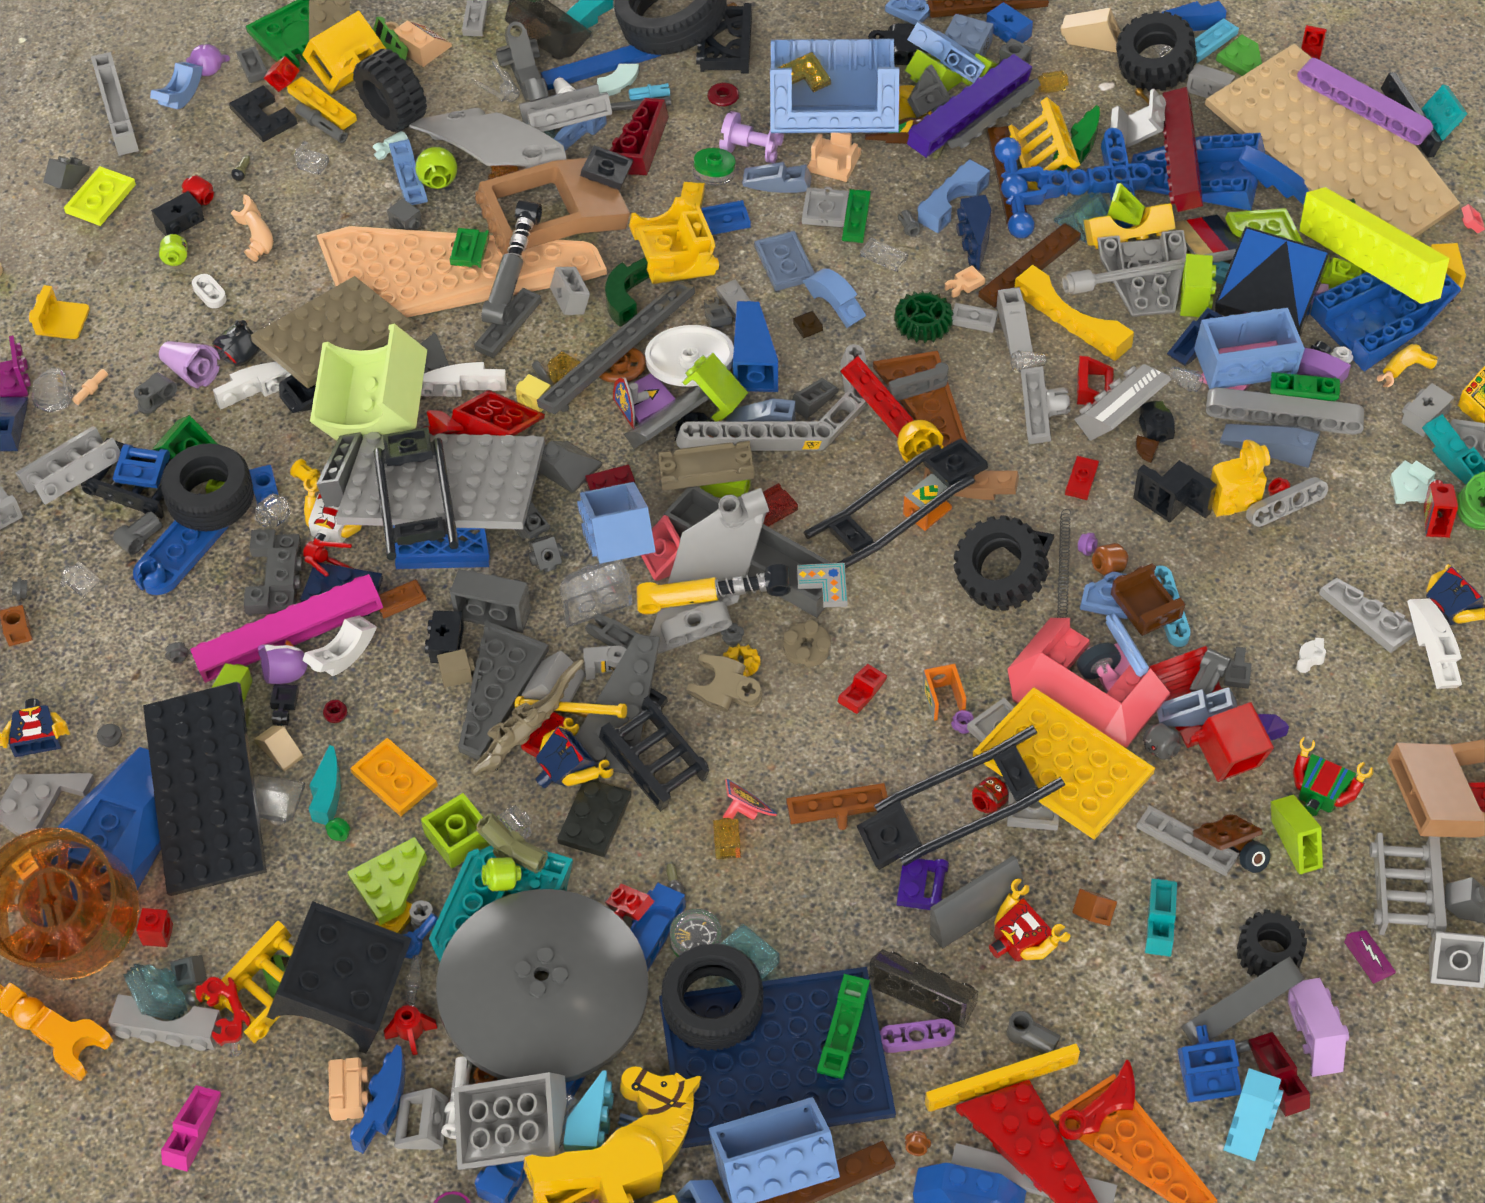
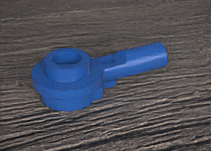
M431 913L414 932L409 931L407 934H404V936L412 938L405 958L412 959L420 953L423 945L422 939L438 920L435 914Z

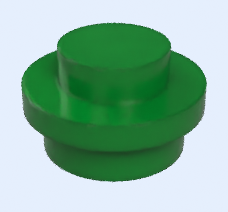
M337 817L327 822L325 828L331 839L345 841L348 838L350 826L344 819Z

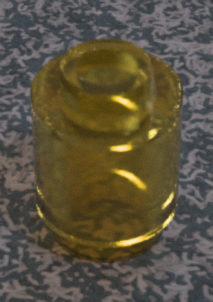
M1063 70L1042 73V75L1037 77L1041 84L1038 87L1039 92H1044L1045 94L1065 91V86L1069 85L1068 75L1064 74Z

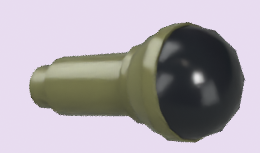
M245 155L239 165L232 169L231 176L234 180L241 181L245 178V170L250 162L248 155Z

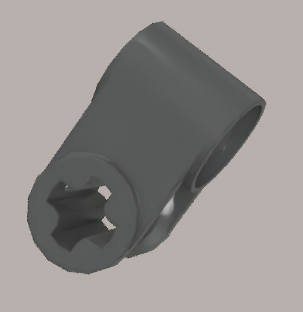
M159 372L152 374L149 379L134 390V396L138 400V410L143 414L155 412L157 408L175 395L177 384Z

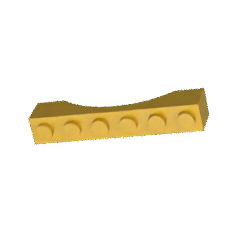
M1034 265L1030 266L1015 279V288L1020 287L1024 301L1050 317L1054 322L1065 327L1070 333L1077 335L1088 345L1099 350L1103 355L1116 361L1132 347L1134 337L1132 330L1118 321L1093 318L1071 308L1055 292L1049 275Z

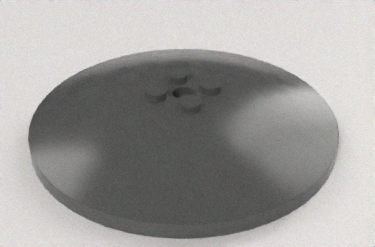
M536 889L522 891L502 897L484 906L467 919L455 932L439 964L436 982L437 1004L441 1021L452 1043L464 1057L479 1069L502 1080L551 1072L564 1075L566 1083L599 1070L612 1061L631 1041L638 1030L647 1005V965L641 946L631 929L618 915L603 904L578 893L564 890ZM540 971H545L549 974V977L543 981L537 980L534 976Z

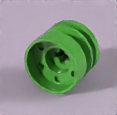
M1485 472L1474 475L1457 496V514L1460 520L1468 527L1476 530H1485Z

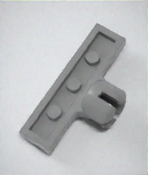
M1043 366L1021 369L1028 443L1030 445L1050 442V417L1068 414L1071 410V407H1068L1070 406L1068 390L1064 387L1046 389Z

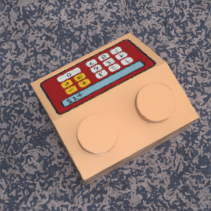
M406 21L394 29L399 40L408 48L407 57L422 67L452 47V43L418 23Z

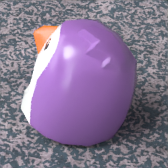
M286 640L284 646H272L270 644L258 646L262 673L267 684L290 683L298 680L306 672L308 664L302 661L304 653L299 648L294 647L288 640Z

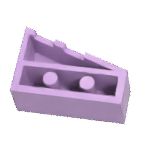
M1321 979L1303 980L1289 989L1288 1004L1297 1031H1302L1307 1043L1302 1046L1304 1053H1310L1312 1058L1311 1075L1315 1077L1343 1072L1346 1041H1349L1347 1026L1342 1025L1337 1006H1333L1330 991L1324 987Z

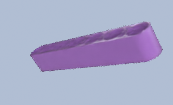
M1309 59L1297 74L1299 81L1304 85L1414 145L1421 144L1433 130V125L1429 119L1319 59Z

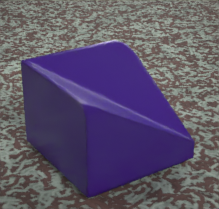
M1258 714L1271 741L1287 735L1288 724L1276 714Z

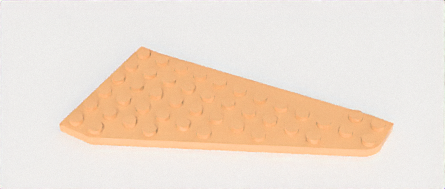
M348 226L317 235L319 246L335 287L355 276L405 317L488 300L503 257L499 247L497 248L493 235H489L481 268H478V265H472V267L450 265V256L457 233ZM551 241L525 249L522 252L523 266L513 295H517L522 288L532 292L550 288L556 267H576L583 281L607 275V269L598 249L593 244L585 241Z

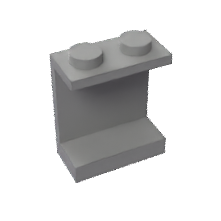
M1155 89L1150 90L1149 106L1129 116L1120 106L1112 109L1110 128H1117L1122 132L1126 148L1163 131L1165 98L1159 95Z

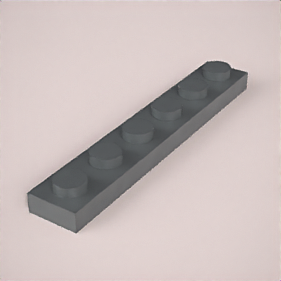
M1035 78L1022 83L949 139L947 142L950 148L958 146L964 148L968 146L972 138H977L984 133L983 129L994 126L997 123L996 119L1005 117L1010 113L1009 109L1016 108L1023 103L1022 99H1027L1034 95V90L1041 85L1039 80Z

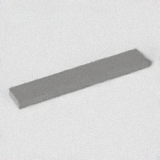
M956 1143L951 1164L1002 1174L1025 1189L1026 1192L1050 1198L1043 1191L1040 1192L1026 1174L1022 1175L1002 1155ZM1084 1176L1098 1203H1114L1117 1189L1116 1184Z

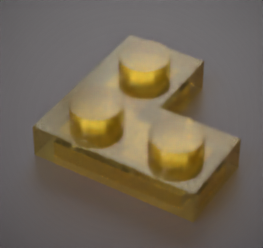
M813 52L778 67L792 68V84L804 79L813 93L831 85L830 77Z

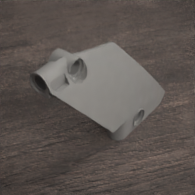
M480 108L420 118L409 125L410 128L430 134L435 140H444L455 145L486 166L514 165L525 166L527 169L555 160H567L563 145L545 133L501 113L485 114Z
M761 488L742 494L738 498L734 495L722 497L718 504L719 509L682 532L668 584L716 577L718 581H725V578L732 580L733 577L738 576L746 578L766 512H769ZM727 594L725 597L720 595L718 601L662 608L657 614L650 636L660 637L658 654L728 629L732 625V620L727 606L738 603L740 595L735 594L733 596ZM695 622H700L697 626H691Z

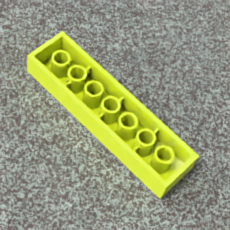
M1326 187L1306 192L1299 232L1420 304L1441 298L1450 258Z

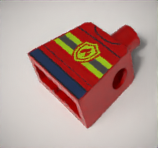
M1435 480L1429 484L1424 502L1426 537L1450 538L1458 509L1454 485L1444 484L1441 480ZM1438 511L1442 514L1440 518L1438 517Z

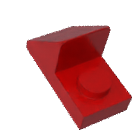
M438 410L427 411L429 425L425 427L429 428L431 435L435 436L440 433L454 435L464 431L463 426L445 412Z

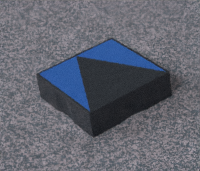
M1245 226L1215 302V312L1223 316L1288 308L1298 334L1301 337L1310 313L1312 299L1319 290L1327 269L1330 251Z

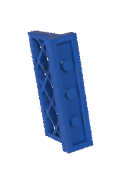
M456 528L458 538L461 536L468 538L465 542L458 539L459 547L457 549L449 547L447 534H445V538H443L445 540L442 542L428 540L416 542L412 545L399 546L395 543L396 569L489 567L490 543H488L486 528ZM469 530H480L477 534L469 532Z

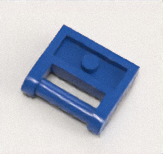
M124 444L112 479L115 483L159 488L165 465L170 458V452L165 449L155 451L133 448L132 445ZM131 457H139L156 460V462L150 463L129 459Z

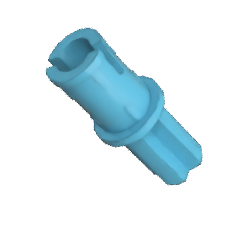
M647 84V87L629 89V98L631 101L644 100V98L669 97V84L654 86Z

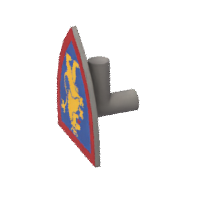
M621 377L614 383L613 400L633 428L635 427L633 404L649 399V394L647 391L638 393V384L631 383L628 386L626 378Z

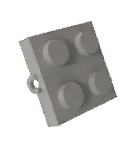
M826 186L824 189L807 188L802 224L844 227L849 191L832 190L830 186Z

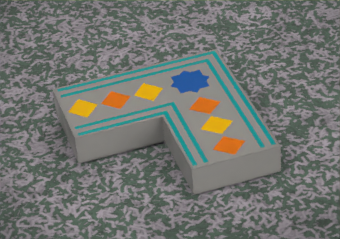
M845 563L797 565L798 589L822 588L823 608L847 607Z

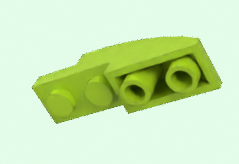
M1333 257L1331 262L1328 263L1321 284H1329V289H1332L1367 271L1352 262Z

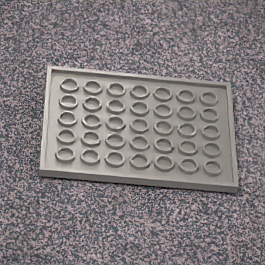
M378 432L364 434L336 515L337 525L383 526L373 454L375 448L384 450L383 435H380ZM443 433L433 436L430 434L431 442L435 438H441L443 442L456 528L523 529L545 447V437L533 435L496 436L488 434L452 435ZM435 455L433 459H428L424 462L405 463L401 466H387V464H384L393 525L436 517L445 519Z

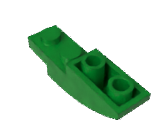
M1097 105L1091 111H1087L1084 117L1072 126L1070 131L1072 134L1071 140L1080 164L1091 152L1097 137L1100 107ZM1058 150L1054 154L1053 161L1058 158ZM1062 165L1056 170L1063 172L1068 165Z

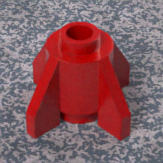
M409 1003L403 1004L396 1011L392 1021L383 1030L385 1040L396 1038L399 1035L403 1040L409 1041L412 1055H418L415 1040L421 1036L423 1029L424 1031L437 1029L436 1019L420 1013L416 1007L410 1006Z

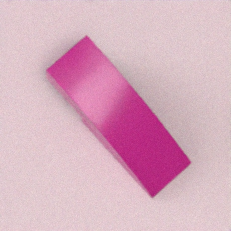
M198 1085L195 1086L173 1121V1131L161 1149L162 1165L186 1172L189 1170L211 1125L221 1097L220 1091Z

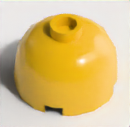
M914 420L906 424L899 432L897 440L898 450L907 463L916 455L936 444L942 449L944 438L933 423L926 420Z

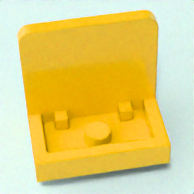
M43 285L41 292L36 297V304L29 313V321L32 323L36 335L77 339L90 308L87 304L57 301L52 286Z

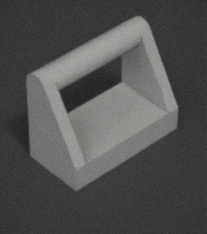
M434 1088L401 1095L394 1147L398 1149L420 1150L443 1148L444 1135H442L441 1130L446 1122L447 1114H445L444 1110L449 1098ZM410 1104H422L419 1135L406 1137Z

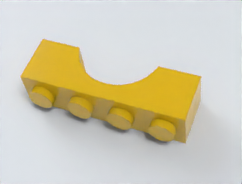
M1171 203L1145 207L1140 225H1134L1127 229L1118 226L1111 216H1100L1083 220L1087 245H1095V249H1099L1098 237L1119 236L1121 243L1128 242V238L1136 237V241L1149 238L1148 234L1156 233V236H1161L1162 232L1176 229Z

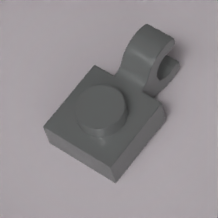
M1236 646L1234 661L1230 662L1225 673L1224 686L1249 689L1252 663L1244 662L1245 647Z

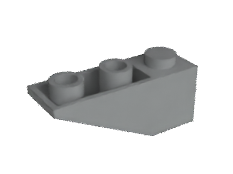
M1020 287L998 290L996 308L1010 356L1033 354L1025 304Z

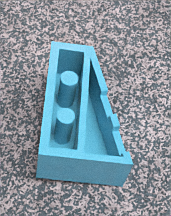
M1249 1068L1223 1151L1252 1161L1256 1160L1265 1129L1271 1130L1283 1095V1091L1279 1089L1281 1079Z

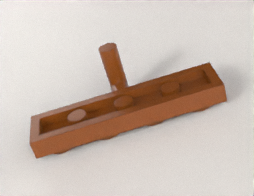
M885 783L786 798V805L791 825L836 818L838 828L845 830L847 828L848 816L875 812L877 810L874 805L888 796Z

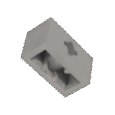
M556 267L550 289L563 314H584L590 293L577 268Z
M1431 383L1426 389H1421L1413 402L1409 401L1402 410L1404 415L1401 423L1422 437H1425L1427 434L1422 427L1441 414L1445 417L1451 410L1454 396Z

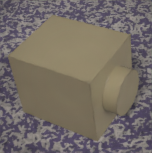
M465 649L437 655L444 688L472 682L471 672L475 671L472 657L467 658Z

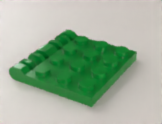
M296 0L246 25L247 33L276 62L286 56L298 68L300 67V62L295 55L299 54L301 59L308 63L302 54L309 42V0Z

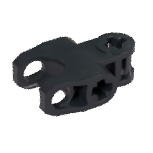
M897 23L891 25L888 30H873L868 35V39H876V35H879V39H894L895 65H908L914 56L913 52H916L917 49L926 52L907 40L915 27L912 24Z

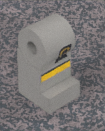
M622 646L583 648L586 680L595 679L596 673H613L627 649Z

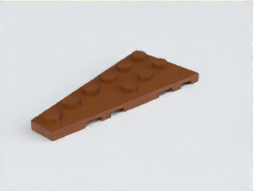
M938 351L873 361V368L889 387V382L897 378H903L917 372L935 368L938 363H941ZM949 383L945 387L899 400L915 420H926L937 427L944 438L943 448L960 438L968 443Z

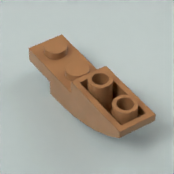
M926 467L923 480L930 474H933ZM982 471L973 476L974 484L954 494V496L980 500H995L996 494L1016 495L1019 474L1018 471Z

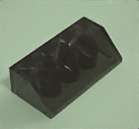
M509 0L505 21L509 24L520 22L527 30L529 39H536L538 46L549 52L555 59L573 56L592 34V31L548 0ZM512 26V28L520 31L519 28Z
M882 949L870 960L869 979L871 988L941 1019H947L961 1028H965L978 1000V991L973 986L952 980L945 973H936L929 970L922 963L904 959L897 952H888Z

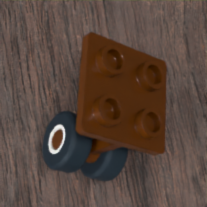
M1226 815L1219 821L1205 823L1200 828L1193 830L1194 837L1216 849L1224 850L1230 848L1239 853L1240 864L1244 869L1252 873L1263 871L1269 864L1270 851L1268 847L1253 839L1263 835L1262 829L1237 815Z

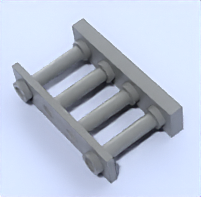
M598 84L519 104L523 123L529 124L541 132L612 114L609 95L607 92L600 94Z
M92 426L15 473L24 490L30 493L36 489L43 504L46 505L117 462L121 452L114 438L104 442L97 428Z
M1377 832L1375 841L1370 843L1369 854L1370 857L1374 858L1377 909L1374 911V925H1378L1379 935L1385 934L1388 923L1426 925L1427 928H1431L1432 939L1436 931L1445 932L1447 921L1440 837L1429 836L1426 845H1422V848L1383 845V833ZM1384 856L1421 858L1422 861H1425L1426 867L1423 870L1385 868ZM1386 878L1423 880V883H1427V890L1425 892L1386 890ZM1387 900L1425 903V905L1429 906V913L1427 915L1388 913Z

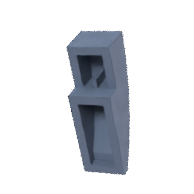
M784 162L745 168L742 184L744 187L767 192H806L807 188H810L812 175L807 164L787 168Z
M1229 687L1207 695L1203 689L1165 701L1157 710L1159 723L1167 726L1203 725L1207 718L1236 708L1237 702Z

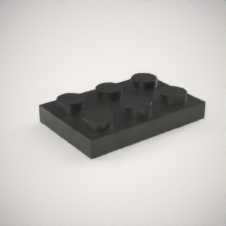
M595 780L582 783L558 835V844L605 858L631 799V791Z

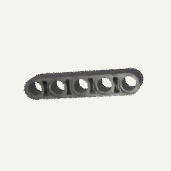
M1289 956L1190 1020L1181 1028L1191 1043L1195 1045L1199 1043L1195 1027L1207 1025L1210 1041L1305 978Z

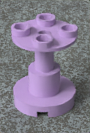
M730 111L731 113L726 115L722 125L721 133H724V140L719 142L720 149L732 153L736 145L749 147L750 144L763 146L766 147L765 161L767 163H775L777 147L782 145L784 134L771 133L770 131L769 134L755 132L752 126L741 124L740 113Z

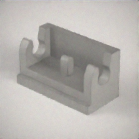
M1196 64L1189 73L1186 87L1189 93L1208 98L1235 80V76Z

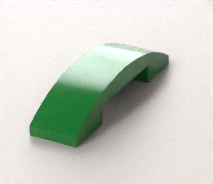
M844 974L817 1073L839 1079L844 1078L860 1024L870 980Z

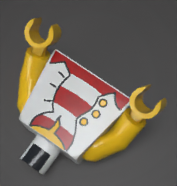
M306 479L304 481V488L308 491V495L305 496L304 515L306 525L310 528L314 539L343 543L346 538L361 530L362 525H337L336 515L339 507H325L320 493L315 496V493L319 491L316 485L318 481L315 480L314 487L310 489V480Z

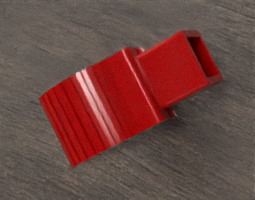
M1207 646L1149 666V669L1151 668L1170 692L1169 697L1165 701L1192 693L1190 687L1200 670V664L1207 651ZM1219 681L1213 692L1223 689ZM1252 702L1207 718L1203 725L1175 727L1187 748L1199 744L1217 782L1260 767L1274 749Z

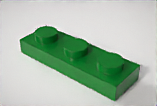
M850 189L842 241L864 243L871 191Z

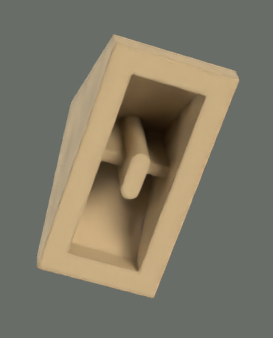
M273 725L254 739V742L284 772L304 758L283 726Z

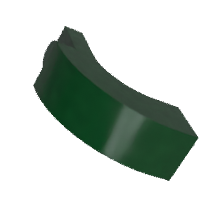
M646 257L632 263L628 267L623 262L611 271L606 280L607 310L612 320L619 327L625 325L637 315L636 301L627 293L634 286L650 278L647 272L648 262Z

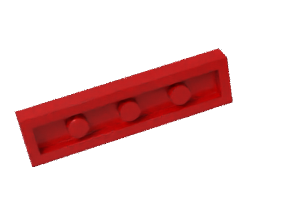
M859 356L840 371L897 438L901 429L909 422L914 421Z

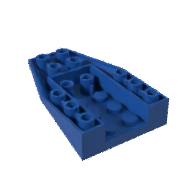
M1261 133L1195 137L1203 202L1251 211L1259 180L1257 176H1254L1239 161L1243 147L1246 145L1265 153ZM1165 146L1133 154L1131 163H1145L1151 168L1148 184L1142 190L1169 195V192H1171L1167 180L1169 177L1166 169Z
M1366 272L1315 296L1310 315L1340 347H1346L1352 351L1353 361L1365 372L1422 332L1461 292V288L1446 274L1441 298L1420 304Z
M139 747L69 813L40 846V850L47 863L67 870L75 863L109 875L115 886L137 892L161 850L148 749Z

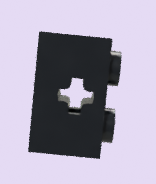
M188 191L151 210L155 225L165 236L170 234L178 235L205 220L201 205Z
M433 610L432 620H428L427 626L430 638L425 640V654H429L430 663H438L437 655L461 650L464 631L462 611Z

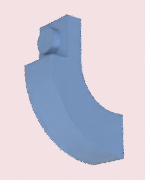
M188 62L175 63L174 72L168 85L162 89L151 90L150 98L158 100L159 105L174 109L183 108L196 92L203 66Z
M821 269L803 280V283L814 299L821 297L831 304L846 328L866 316L855 299V296H857L855 290L835 271Z

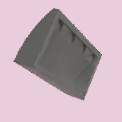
M694 386L624 435L633 449H635L710 398L699 386Z
M1014 855L930 907V935L942 949L995 916L1007 895L1013 893L1011 884L1015 879H1021L1018 891L1023 889L1024 882L1017 858Z

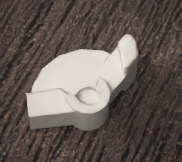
M1315 638V640L1306 642L1301 646L1299 652L1300 660H1298L1296 667L1299 672L1306 673L1310 671L1313 665L1324 663L1326 654L1324 638Z

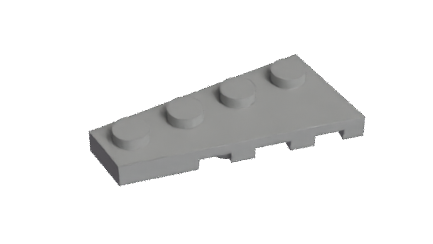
M1335 578L1321 587L1320 596L1390 653L1416 636L1413 623L1405 620L1404 614L1398 611L1393 613L1383 607L1384 603L1376 599H1367L1363 596L1364 592L1346 582Z

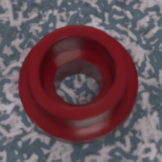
M336 699L327 702L323 709L324 718L330 723H339L348 714L346 705Z

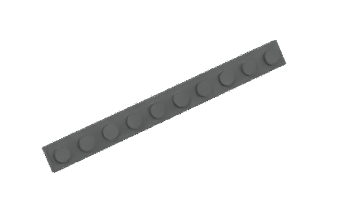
M679 280L675 281L537 399L538 407L554 415L558 413L695 294L694 286Z

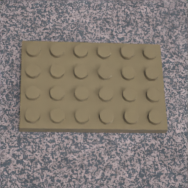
M354 276L253 333L251 341L305 387L310 388L317 381L324 342H330L337 347L349 350H374L388 342L389 325L396 324L404 332L412 327L411 321Z

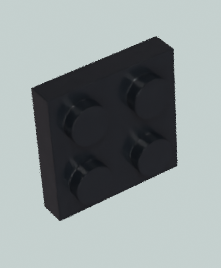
M594 145L581 170L580 176L620 190L634 159Z

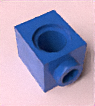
M271 464L249 470L257 505L280 499Z

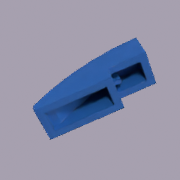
M1196 1L1166 10V12H1171L1173 16L1176 14L1182 17V20H1186L1193 31L1208 30L1223 18L1225 19L1227 10L1220 1L1203 6Z

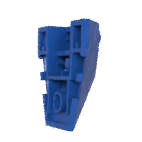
M951 1163L918 1168L913 1191L914 1203H1024L1026 1196L1025 1189L1002 1174Z

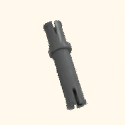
M302 102L296 106L295 112L306 119L309 125L316 126L340 143L346 141L348 134L323 117L321 112L311 109Z

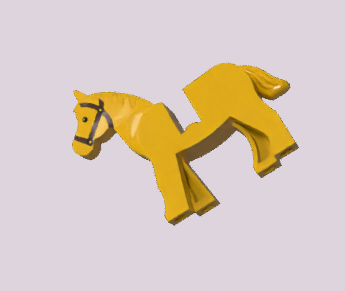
M641 1067L627 1068L621 1077L620 1092L624 1098L637 1102L638 1110L643 1117L617 1129L599 1148L564 1152L551 1157H541L533 1154L524 1157V1170L534 1192L533 1203H589L595 1199L599 1203H634L636 1199L659 1191L662 1174L675 1160L684 1143L692 1117L694 1093L700 1086L701 1076L686 1080L678 1073H675V1075L657 1076ZM671 1195L653 1203H678L675 1195Z

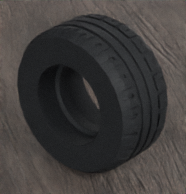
M199 444L181 451L168 463L161 477V489L170 515L176 522L192 530L215 531L226 528L237 522L252 504L254 496L253 483L245 459L235 450L220 444ZM209 480L225 482L218 490L208 494L191 493L192 489L197 485Z

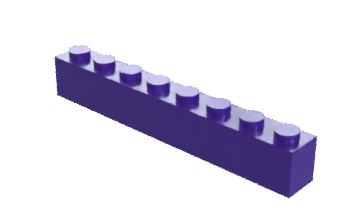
M1015 54L1007 59H1003L998 66L991 68L983 77H978L972 85L966 86L957 96H952L946 104L940 105L931 115H926L920 123L914 124L908 132L907 145L927 158L1022 83L1029 81L1032 66Z

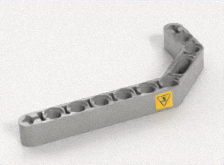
M852 344L846 348L840 362L841 370L857 356L867 365L865 352L861 346ZM842 374L845 394L819 421L685 422L680 427L676 444L680 449L723 443H733L736 446L737 442L750 441L751 451H821L826 449L862 412L867 402ZM839 410L849 412V415L841 423H834L831 420Z

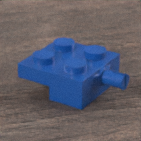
M1207 1025L1195 1027L1199 1043L1177 1049L1187 1102L1193 1103L1241 1095L1242 1089L1237 1069L1239 1061L1234 1039L1218 1042L1209 1041Z

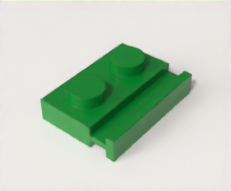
M458 228L450 256V265L465 267L478 265V268H481L490 237L489 230L480 232L477 229Z

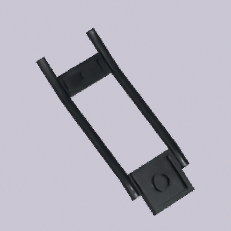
M428 427L384 434V450L375 448L373 454L387 559L394 560L396 558L395 543L399 546L412 545L416 542L428 540L435 541L439 538H445V534L448 535L449 547L457 549L459 543L442 439L435 438L431 442ZM435 455L445 519L436 517L396 524L395 528H393L384 464H387V466H401L405 463L424 462L428 459H433Z
M962 438L942 449L936 444L916 455L844 510L805 530L804 535L807 539H810L829 528L830 532L852 553V555L837 562L845 563L846 569L879 551L951 496L974 484L973 476L988 469V463ZM923 462L924 466L948 488L874 542L873 538L850 516Z
M1034 725L988 751L906 787L876 803L874 806L878 814L857 825V829L876 868L880 870L899 858L902 864L906 866L936 849L1020 812L1064 787L1066 784L1060 776L1045 786L1038 788L1016 747L1018 744L1038 734ZM994 759L1016 802L922 844L901 801Z

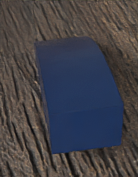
M1207 307L1197 321L1193 320L1168 351L1167 355L1184 366L1191 363L1197 358L1194 347L1201 320L1223 316Z

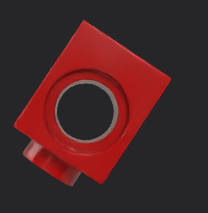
M284 56L272 65L264 79L279 92L292 83L300 70Z
M142 908L136 929L142 945L168 947L173 929V922L168 910Z

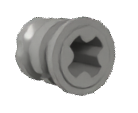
M419 900L411 905L409 912L412 928L414 930L418 929L429 915L433 913L432 905L429 902Z

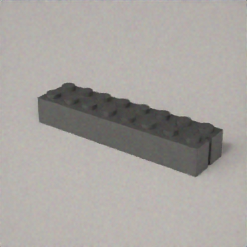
M697 486L688 487L666 510L664 515L669 517L681 539L682 532L719 509L720 499ZM763 524L747 576L754 577L756 574H762L768 566L774 564L788 566L791 592L779 597L817 618L825 609L823 608L822 588L798 589L797 565L829 564L831 562Z

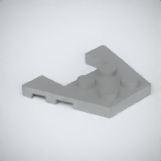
M91 773L16 774L0 801V824L15 835L25 839L33 848L40 850V846L52 834L40 829L61 791L85 797L95 780L94 775Z

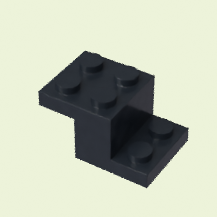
M1180 460L1163 476L1143 464L1137 472L1133 499L1168 522H1171L1186 507H1189L1206 519L1212 511L1217 484Z

